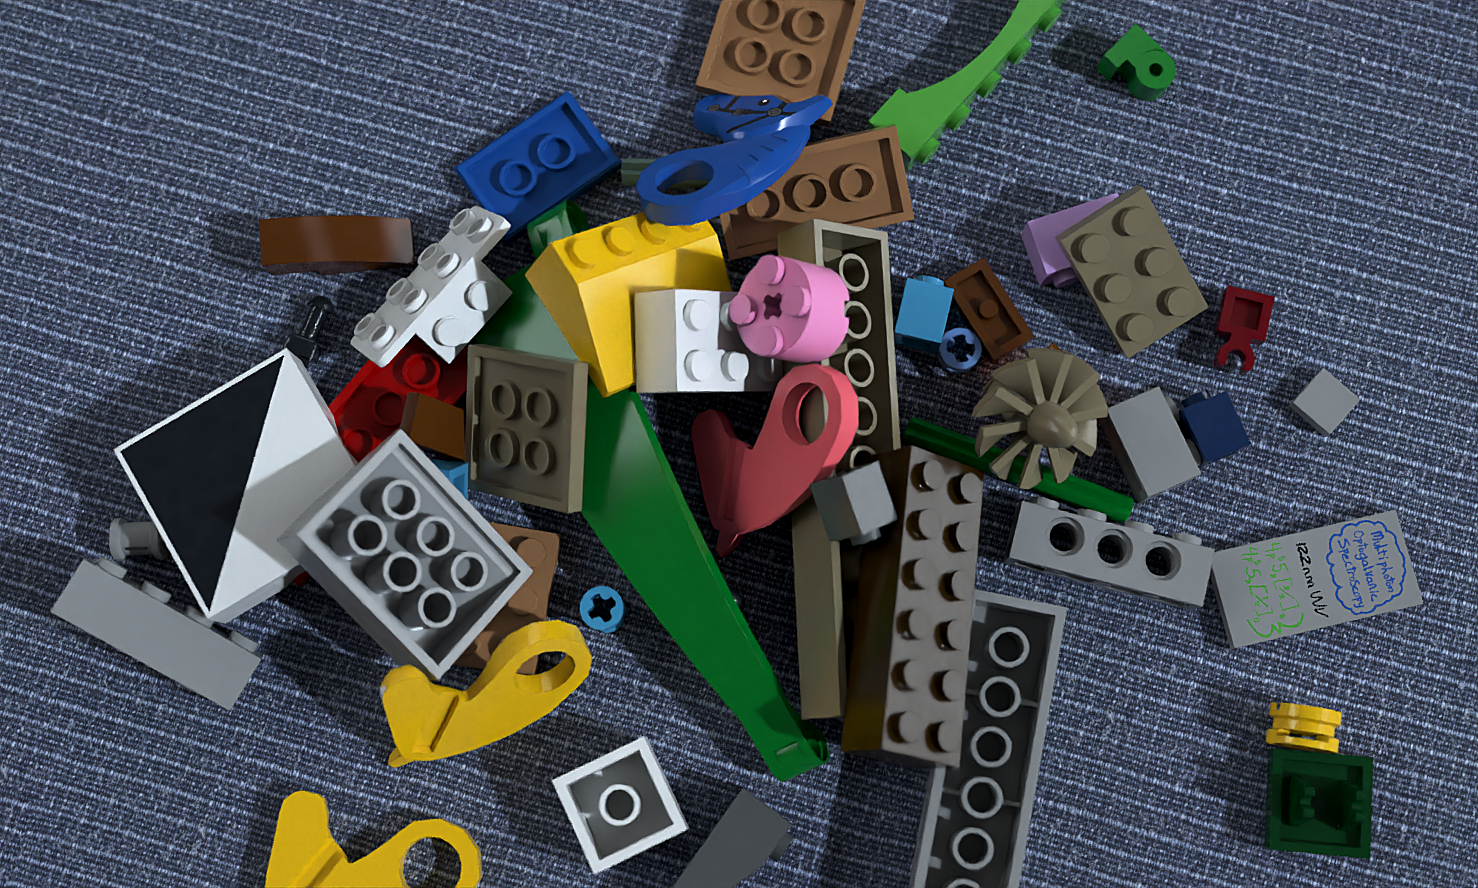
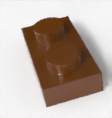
M984 257L943 281L945 287L954 289L951 301L969 330L978 336L981 341L982 350L991 364L1031 342L1035 337Z

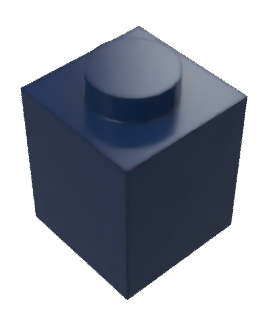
M1204 390L1181 401L1184 408L1179 411L1180 421L1177 424L1184 439H1190L1199 452L1201 465L1198 468L1238 453L1251 444L1227 391L1211 397L1209 390Z

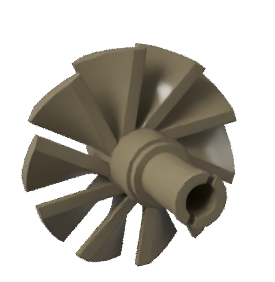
M1029 348L1025 350L1027 358L1010 362L995 369L990 375L993 379L989 380L983 389V397L973 408V418L1002 414L1005 420L1004 423L981 426L975 441V452L978 457H981L1002 437L1013 433L1008 448L989 465L990 470L996 476L1007 480L1015 456L1022 449L1027 448V459L1017 485L1021 489H1030L1044 479L1039 461L1043 445L1047 450L1055 483L1059 484L1065 481L1078 455L1077 452L1069 447L1073 445L1091 457L1097 446V419L1107 417L1108 415L1107 403L1097 384L1101 377L1084 360L1064 349L1059 351L1048 348Z

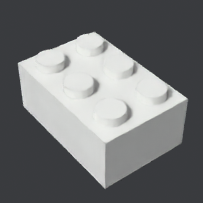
M671 289L634 293L636 393L773 392L776 390L778 382L783 378V360L757 355L742 341L737 324L732 322L729 315L730 303L739 292Z

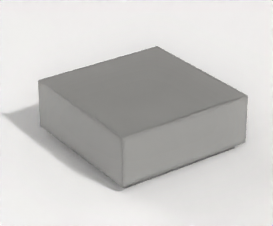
M1323 368L1318 371L1288 406L1326 437L1333 432L1361 399Z

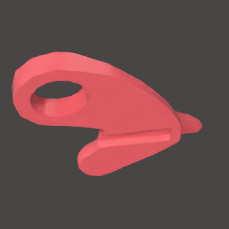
M808 364L793 367L777 384L765 422L754 446L740 440L736 436L731 421L722 411L708 409L699 413L694 419L691 428L692 444L708 514L713 528L719 530L716 551L720 557L730 554L739 545L746 533L766 527L789 514L812 494L810 484L831 475L852 443L859 424L858 397L846 375L826 365ZM818 386L824 393L827 401L828 419L820 437L816 441L809 443L802 434L799 414L804 397L809 390Z

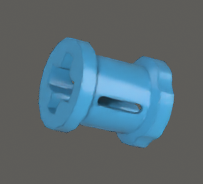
M597 586L584 594L580 602V614L583 621L592 630L609 634L617 631L624 624L627 607L625 601L616 590L608 586ZM602 598L607 604L614 601L616 603V606L610 610L613 618L607 622L600 617L592 618V614L597 611L595 602Z

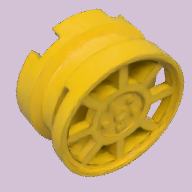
M1270 702L1268 715L1273 718V725L1266 732L1265 743L1306 751L1338 753L1339 740L1334 738L1335 728L1341 726V712L1282 702L1280 703V710H1277V703ZM1290 733L1300 736L1315 737V740L1291 737Z

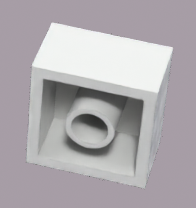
M645 736L552 780L594 874L689 828L654 750Z

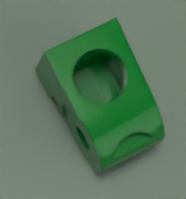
M1137 24L1103 56L1095 69L1108 81L1118 73L1127 81L1130 93L1135 98L1147 102L1161 97L1174 80L1176 74L1175 62L1170 55Z

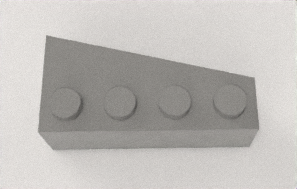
M101 555L99 559H83L50 612L230 711L263 658L262 654L255 651L259 643L235 629L232 630L230 635H227L212 626L214 621L207 619L202 610L192 605H189L187 610L169 601L172 596L171 593L145 580L143 585L125 575L128 571L125 567Z

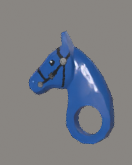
M714 94L702 98L695 106L693 112L695 128L721 138L724 143L716 146L682 150L661 157L640 173L636 184L642 210L649 220L665 226L694 225L744 205L775 183L799 158L810 138V126L833 105L831 100L824 95L814 96L794 103H786L773 95L735 96ZM686 180L709 181L705 187L686 195L663 194L667 188Z

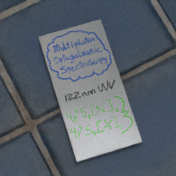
M1396 509L1214 552L1210 571V578L1230 650L1424 604Z

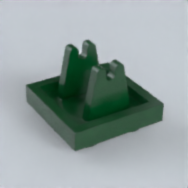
M1268 749L1264 849L1370 859L1373 757Z

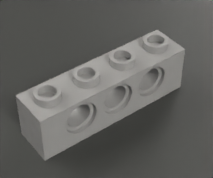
M1030 497V502L1021 501L1015 508L1003 563L1190 611L1203 607L1215 549L1201 546V538L1184 533H1173L1172 538L1153 534V526L1137 521H1125L1124 526L1105 522L1107 515L1089 509H1078L1077 514L1058 510V502L1042 497ZM1059 527L1069 532L1072 537L1070 551H1059L1052 546L1049 538L1052 528ZM1107 539L1117 545L1119 559L1116 564L1107 563L1100 558L1097 550L1100 540ZM1149 551L1158 552L1165 558L1167 568L1163 576L1154 575L1148 570L1146 556Z

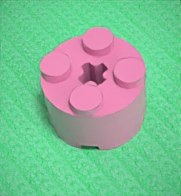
M765 255L760 258L757 265L749 272L740 288L739 294L732 299L729 315L732 322L737 324L738 332L744 344L757 355L795 363L819 362L830 357L838 349L847 333L850 318L844 317V300L850 302L844 281L835 271L827 267L784 256Z

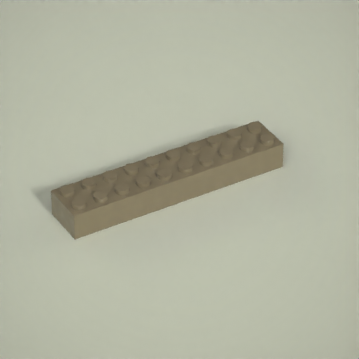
M811 219L777 233L778 256L827 267L835 271L844 281L850 302L844 300V317L850 319L847 333L838 349L830 357L819 362L795 363L783 360L784 376L793 367L808 364L831 366L846 375L858 397L859 424L852 443L831 475L844 469L871 463L872 455L901 448L888 232ZM818 386L809 390L804 397L799 414L802 434L809 443L816 441L820 437L828 419L827 401L824 393ZM812 493L801 505L791 511L801 718L836 719L844 718L862 544L852 545L850 538L829 542Z

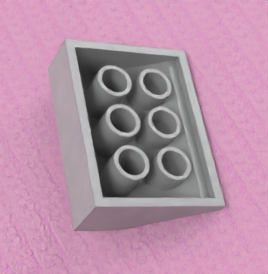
M401 428L393 432L314 501L277 539L288 553L399 666L412 665L423 672L429 681L439 680L534 572Z

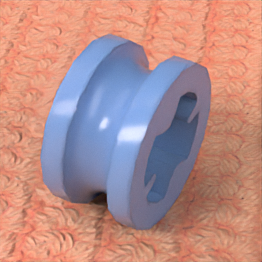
M952 329L943 336L942 343L937 351L938 361L950 373H967L975 367L981 357V341L969 329ZM955 340H961L965 349L972 350V357L966 354L964 362H956L955 354L947 353L946 347L952 348Z

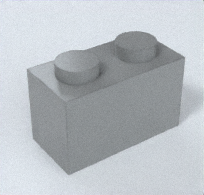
M1159 386L1109 407L1107 417L1098 418L1138 504L1186 484L1201 475L1198 468L1201 465L1199 452L1190 439H1184L1177 424L1180 421V415L1176 404L1170 396L1164 397Z

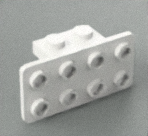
M473 206L470 209L466 208L459 212L449 225L450 231L439 243L431 244L422 252L418 258L419 265L407 278H401L391 286L386 294L387 300L375 314L370 313L360 320L354 329L355 336L350 344L382 368L416 334L439 357L450 364L513 293L481 261L507 233L511 224L504 217L479 206Z

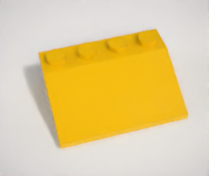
M644 212L550 242L525 274L578 359L588 362V374L603 398L636 385L634 293L671 289L732 292L718 236L708 220L694 225L665 226L649 220Z

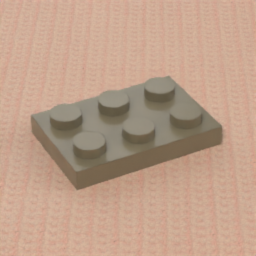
M1135 185L1055 237L1121 355L1127 359L1209 308L1142 186Z

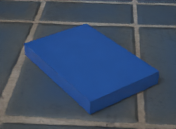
M568 90L454 167V170L481 208L504 217L511 224L510 229L502 237L506 244L509 245L527 233L529 222L565 200L574 201L621 169L622 163Z

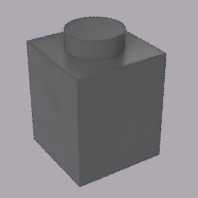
M878 461L844 469L810 484L829 542L850 538L852 545L862 544L880 537L879 527L898 519Z

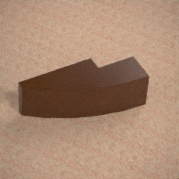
M355 215L259 219L261 265L271 276L319 271L325 276L416 266L411 219Z

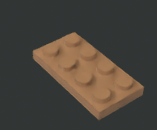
M891 124L807 143L799 158L775 183L744 205L719 215L729 260L778 250L777 233L811 219L868 229L913 220L914 214L896 125Z

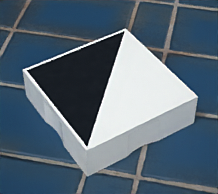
M287 348L113 449L206 618L224 624L283 590L298 575L305 571L277 539L314 501L359 463L344 445L338 433L334 416L302 361Z

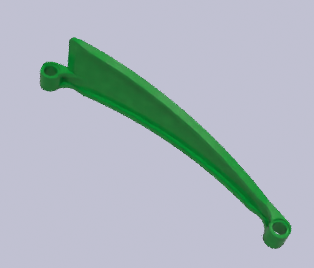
M569 199L545 212L527 225V232L536 260L550 242L590 230L588 220L582 210ZM534 262L502 280L513 293L474 336L477 344L580 361L525 276ZM588 374L582 511L580 512L671 637L742 722L776 779L786 782L827 763L829 760V750L822 732L814 723L802 719L788 702L776 674L748 626L696 524L657 439L639 393H636V386H631L603 398Z

